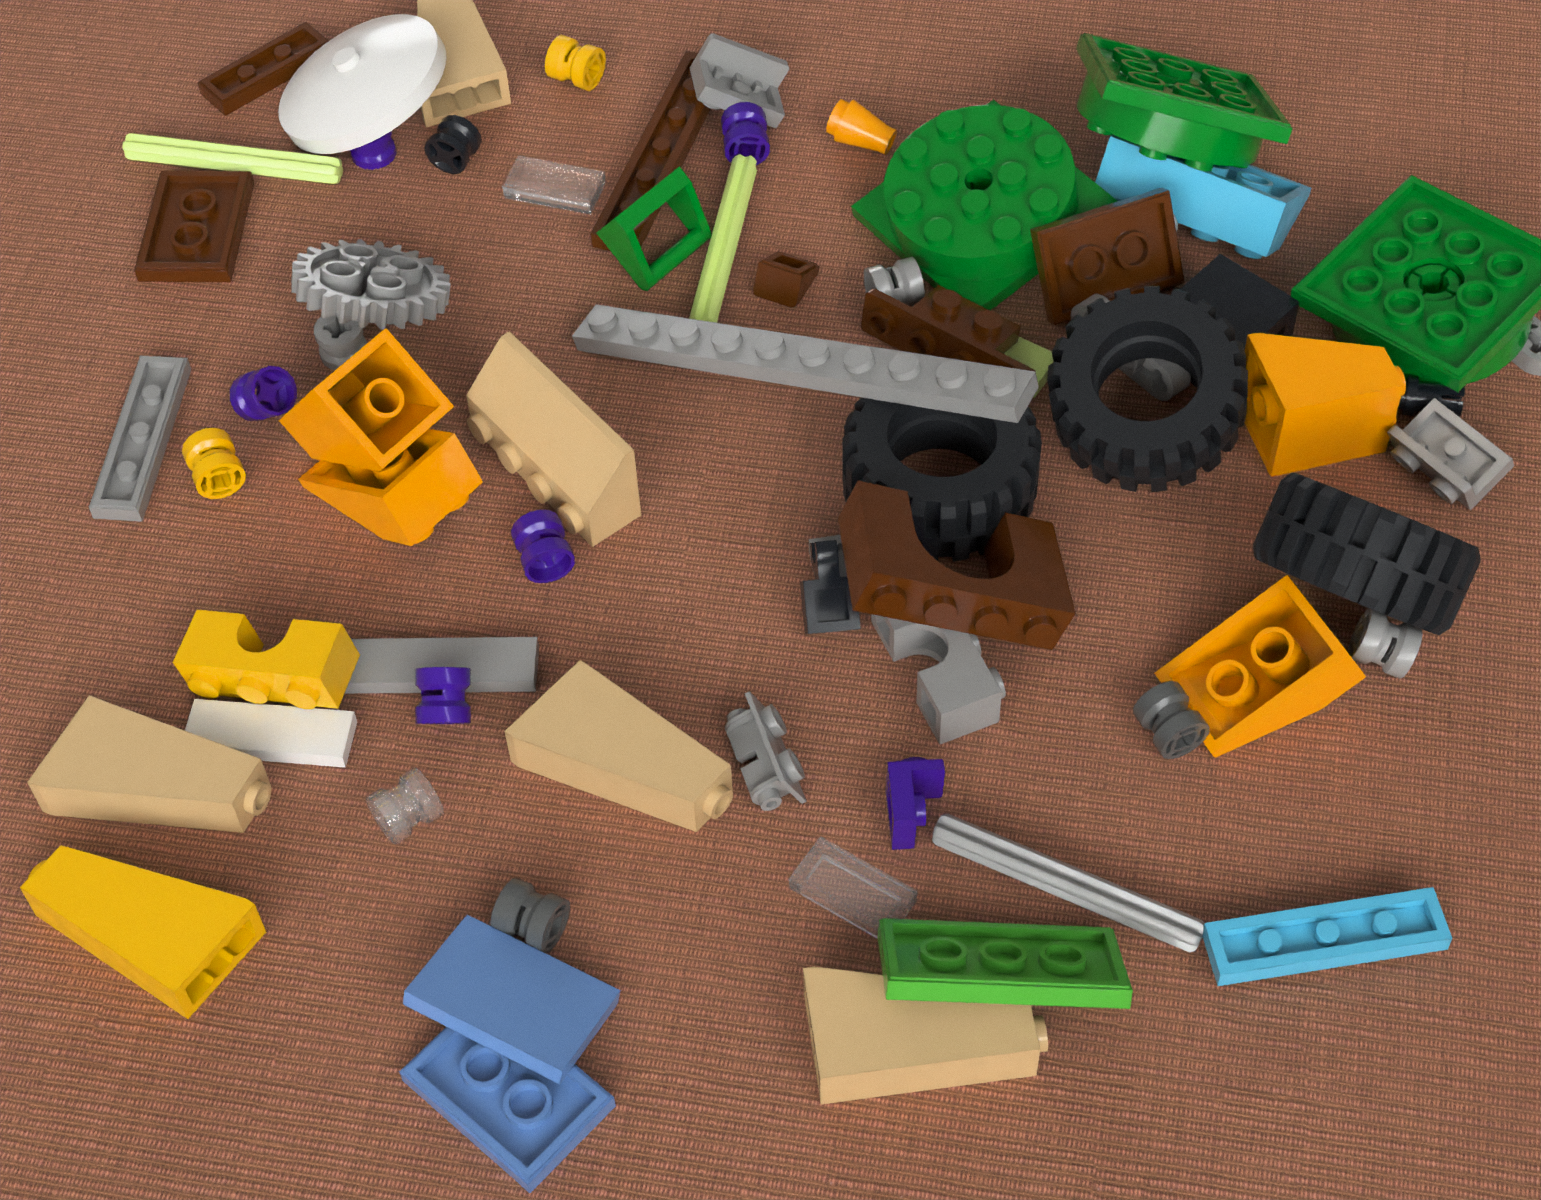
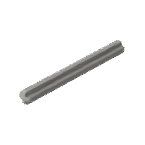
M942 814L934 827L932 842L935 845L1187 952H1195L1202 941L1205 922L1192 915L953 815Z

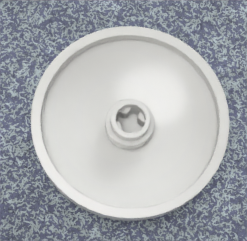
M395 14L378 17L358 24L325 43L294 73L284 89L279 103L278 115L281 126L296 146L310 153L333 154L366 145L398 127L412 116L429 98L444 72L446 64L445 46L433 26L418 16Z

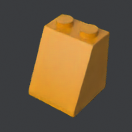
M385 328L312 389L278 421L312 459L381 471L449 412L454 405L388 329Z
M1265 333L1247 335L1245 354L1246 369L1248 370L1247 413L1244 424L1270 477L1386 452L1389 442L1387 431L1394 424L1396 425V413L1401 396H1404L1406 391V381L1401 368L1394 366L1384 347Z

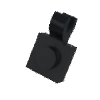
M837 540L810 543L811 562L815 580L800 581L805 634L861 629L859 612L852 610L847 577H840Z

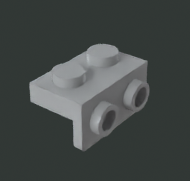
M710 34L690 66L697 100L714 110H726L729 106L739 102L757 104L766 114L767 126L777 128L785 116L778 87L789 71L788 62L717 34Z
M1433 398L1403 430L1394 424L1387 431L1394 448L1390 453L1403 468L1411 473L1419 469L1432 479L1429 482V486L1439 497L1451 505L1458 500L1470 511L1514 467L1513 459L1436 398Z

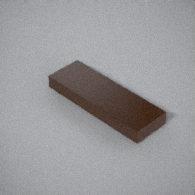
M304 22L197 82L200 94L226 116L290 80L298 68L329 40L310 24Z

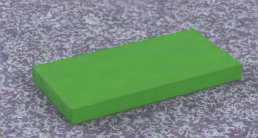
M879 919L878 944L886 1000L1130 1009L1133 990L1114 930L1111 927Z

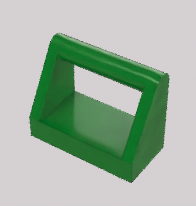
M679 166L600 229L597 235L638 287L643 291H648L710 240L712 233L693 184ZM667 202L689 232L648 265L633 228Z

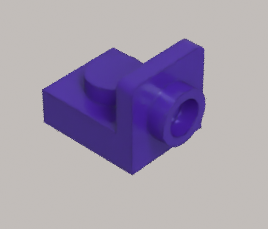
M909 757L901 761L887 762L885 793L892 850L915 848L916 827L926 826L925 799L941 798L943 796L945 766L942 759L927 760L922 757Z

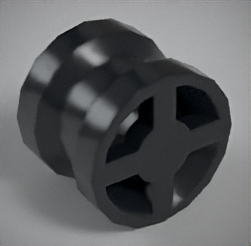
M447 115L439 123L437 133L430 136L424 147L425 154L436 168L446 173L459 174L467 167L470 160L469 156L475 154L482 143L481 134L467 119L457 115Z

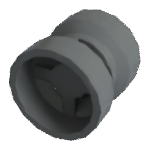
M1176 681L1163 682L1145 692L1133 707V714L1144 729L1152 730L1154 734L1153 744L1165 759H1175L1190 753L1206 739L1210 730L1203 716L1198 711L1191 710L1188 707L1189 696Z
M517 877L512 878L502 889L495 902L490 925L512 937L518 935L525 939L526 944L544 953H549L565 930L570 914V902L554 893L545 896L536 892L533 884Z

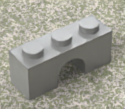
M871 614V622L893 662L912 655H926L940 662L935 666L917 672L916 703L939 745L999 723L1001 699L1006 696L1005 686L995 667L988 669L981 657V646L977 635Z

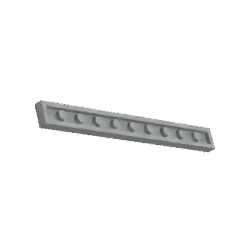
M598 304L593 307L572 335L577 350L1013 423L1019 422L1039 388L1035 371Z

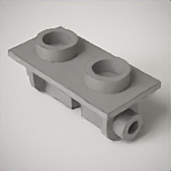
M748 691L745 693L750 708L748 710L739 708L731 711L727 715L728 722L725 725V731L736 759L741 764L755 756L758 757L757 760L740 768L752 802L760 805L764 811H770L779 807L782 803L781 798L789 793L801 804L807 802L799 783L800 780L805 778L803 768L794 752L790 748H785L781 736L787 733V728L781 715L772 704L765 707Z

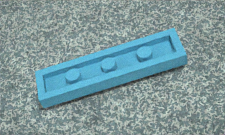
M1434 887L1204 923L1203 933L1204 944L1217 986L1448 950L1453 939Z

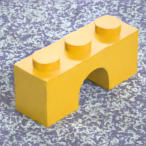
M196 610L172 662L193 693L210 699L217 698L218 696L243 698L255 704H263L267 701L290 703L302 709H313L316 706L339 708L360 656L342 624L293 619L283 640L275 647L261 652L264 644L245 614Z

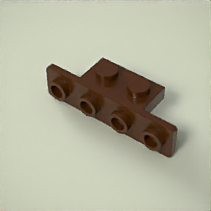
M938 285L913 307L875 288H872L865 294L861 329L901 351L1035 371L1004 354L1018 342L1021 326L1002 317L997 312L988 310L960 296L955 291Z

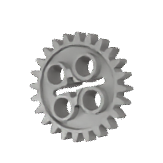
M358 239L357 243L350 244L344 240H339L338 246L322 242L321 249L308 247L307 254H297V261L292 263L291 293H296L297 302H307L306 309L308 311L321 310L322 318L336 315L340 317V324L354 320L358 321L360 328H365L368 323H375L381 330L386 328V324H394L400 329H405L407 321L421 326L423 318L434 321L436 320L437 313L444 314L445 307L449 304L451 283H449L450 275L444 273L443 265H433L434 259L432 257L418 258L419 251L417 250L405 253L401 251V245L386 248L382 241H377L374 245H367L362 239Z

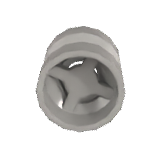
M914 257L897 260L894 266L888 268L876 265L864 269L866 293L875 288L909 306H914L925 297L922 274Z
M1368 608L1355 627L1347 652L1354 661L1364 665L1370 662L1381 665L1384 673L1401 679L1408 673L1418 654L1423 636L1422 630L1407 623L1393 624L1388 621L1385 614Z

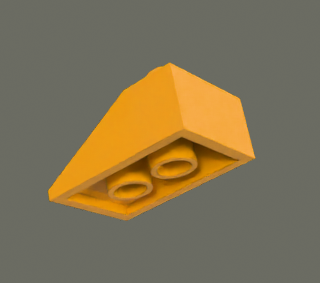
M428 429L381 471L320 460L298 479L303 488L378 537L408 546H413L427 539L433 533L434 526L449 512L465 505L469 500V494L483 483L455 433Z
M1288 575L1284 576L1154 673L1161 683L1176 681L1182 686L1189 696L1188 707L1191 710L1198 711L1210 727L1209 734L1203 743L1215 758L1323 709L1366 677Z

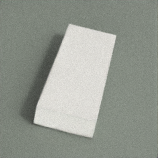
M194 699L185 731L255 756L262 761L346 768L357 726V719L354 711L320 708L302 709L294 706Z

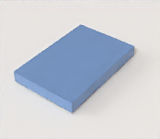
M466 915L405 989L403 1005L561 1084L617 1006L621 990L472 916Z
M445 1027L399 1071L404 1083L529 1193L616 1107L614 1097L576 1064H574L562 1083L558 1084L448 1027Z

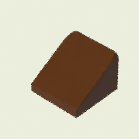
M778 251L759 261L753 294L790 308L795 307L800 303L817 276L820 266L817 263Z

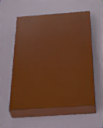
M161 171L134 268L138 282L231 283L254 187L252 172Z
M1158 188L1030 229L1047 321L1053 325L1071 320L1073 307L1094 294H1100L1112 301L1115 299V291L1130 288L1131 294L1144 293V286H1160L1161 291L1185 283L1170 191L1168 189Z

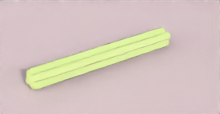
M138 133L127 134L122 145L125 157L133 161L216 171H251L252 175L333 185L338 184L343 175L341 159L333 156Z
M739 154L732 159L689 319L715 323L718 321L757 173V161L751 155L744 157Z

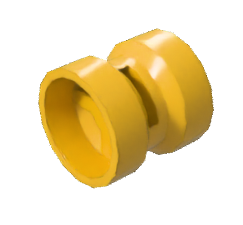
M561 34L552 41L545 58V73L548 77L562 82L569 79L575 87L591 91L599 84L603 76L606 55L602 48L590 44L580 46L576 39Z
M205 428L196 431L186 439L182 447V454L187 467L193 471L192 479L198 493L209 499H222L234 494L242 487L246 478L242 463L235 456L236 450L231 437L223 429Z

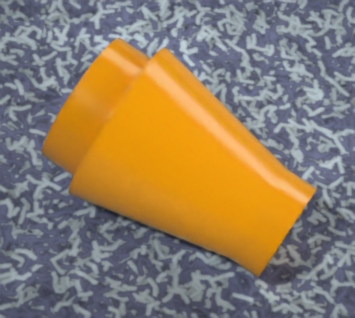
M840 99L835 105L826 126V133L833 135L835 142L877 151L884 155L888 154L897 136L896 129L888 126L854 99L850 102Z

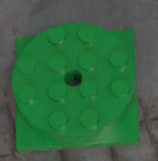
M1085 32L1080 34L1076 50L1087 69V73L1076 107L1079 113L1088 120L1086 127L1089 130L1103 135H1115L1140 145L1139 153L1146 157L1166 160L1167 156L1171 155L1185 159L1184 163L1189 167L1206 172L1212 171L1214 165L1248 168V165L1256 161L1263 139L1283 144L1288 143L1293 128L1254 75Z
M993 99L986 105L944 111L917 128L895 151L887 167L884 182L854 203L851 208L853 216L901 259L914 257L920 268L922 278L933 288L940 285L948 290L957 292L960 296L988 310H992L1039 274L1030 229L1117 202V200L1075 167L1074 159L1066 140L1050 123L1025 109L1002 106Z
M1410 175L1291 289V297L1299 301L1300 307L1331 323L1337 342L1384 347L1394 366L1401 368L1405 380H1407L1408 375L1419 376V381L1441 383L1459 392L1466 384L1485 379L1505 367L1518 355L1527 342L1531 332L1533 316L1541 309V239Z

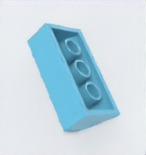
M1111 135L1095 181L1097 185L1117 201L1158 188L1168 189L1170 191L1173 214L1177 222L1192 228V235L1210 242H1217L1218 239L1235 245L1234 250L1237 253L1253 259H1261L1262 256L1268 257L1280 249L1312 189L1253 165H1248V168L1214 165L1212 171L1206 172L1189 167L1184 163L1185 159L1168 155L1166 160L1152 159L1139 153L1140 145L1115 135Z

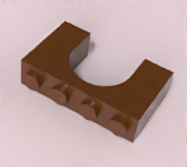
M857 481L838 517L853 611L1049 650L1054 649L1076 614L1052 522L1005 512L984 548L990 579H980L965 576L947 568L931 556L923 547L915 531L908 491Z

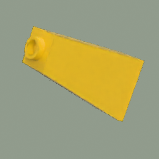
M62 845L47 860L38 863L30 872L28 879L20 886L21 891L37 917L186 1019L191 1017L266 933L255 904L246 898Z

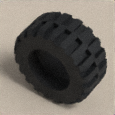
M1144 286V293L1131 294L1130 288L1115 291L1114 300L1105 303L1103 298H1099L1087 305V317L1083 318L1080 315H1075L1065 326L1067 338H1058L1052 350L1053 363L1048 366L1047 381L1052 417L1055 422L1058 438L1063 447L1070 448L1071 459L1081 469L1091 465L1093 478L1105 484L1110 483L1113 477L1120 480L1121 489L1134 492L1137 491L1138 484H1151V492L1167 491L1166 482L1177 479L1181 486H1185L1196 481V470L1202 467L1205 472H1211L1221 463V450L1231 452L1238 440V428L1244 426L1247 413L1248 370L1246 369V354L1243 344L1235 340V329L1227 318L1221 317L1216 320V308L1204 299L1199 300L1197 304L1191 303L1189 292L1175 288L1171 295L1160 293V286ZM1155 358L1173 362L1184 368L1197 382V392L1184 408L1169 417L1154 421H1136L1124 418L1107 408L1099 398V390L1112 372L1124 364L1139 359Z
M861 397L855 403V410L847 417L844 425V437L842 438V481L845 502H847L857 481L908 491L917 537L931 556L937 561L939 557H952V561L955 562L969 559V554L975 551L982 555L984 554L987 542L1005 512L1029 517L1033 511L1034 500L1037 497L1042 446L1041 433L1036 427V418L1029 407L1026 408L1019 422L1013 423ZM947 449L963 453L976 460L981 466L957 476L936 477L916 472L900 461L920 451Z
M1293 472L1280 481L1253 543L1256 560L1333 594L1437 635L1443 634L1452 627L1481 562L1479 548L1391 510Z

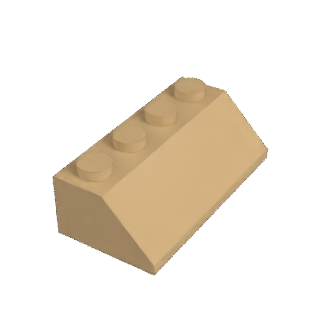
M510 331L502 335L466 395L470 417L467 418L468 427L479 443H488L497 452L500 462L511 474L517 472L527 482L529 490L541 504L548 502L557 511L563 526L571 534L579 533L594 547L641 516L634 449Z

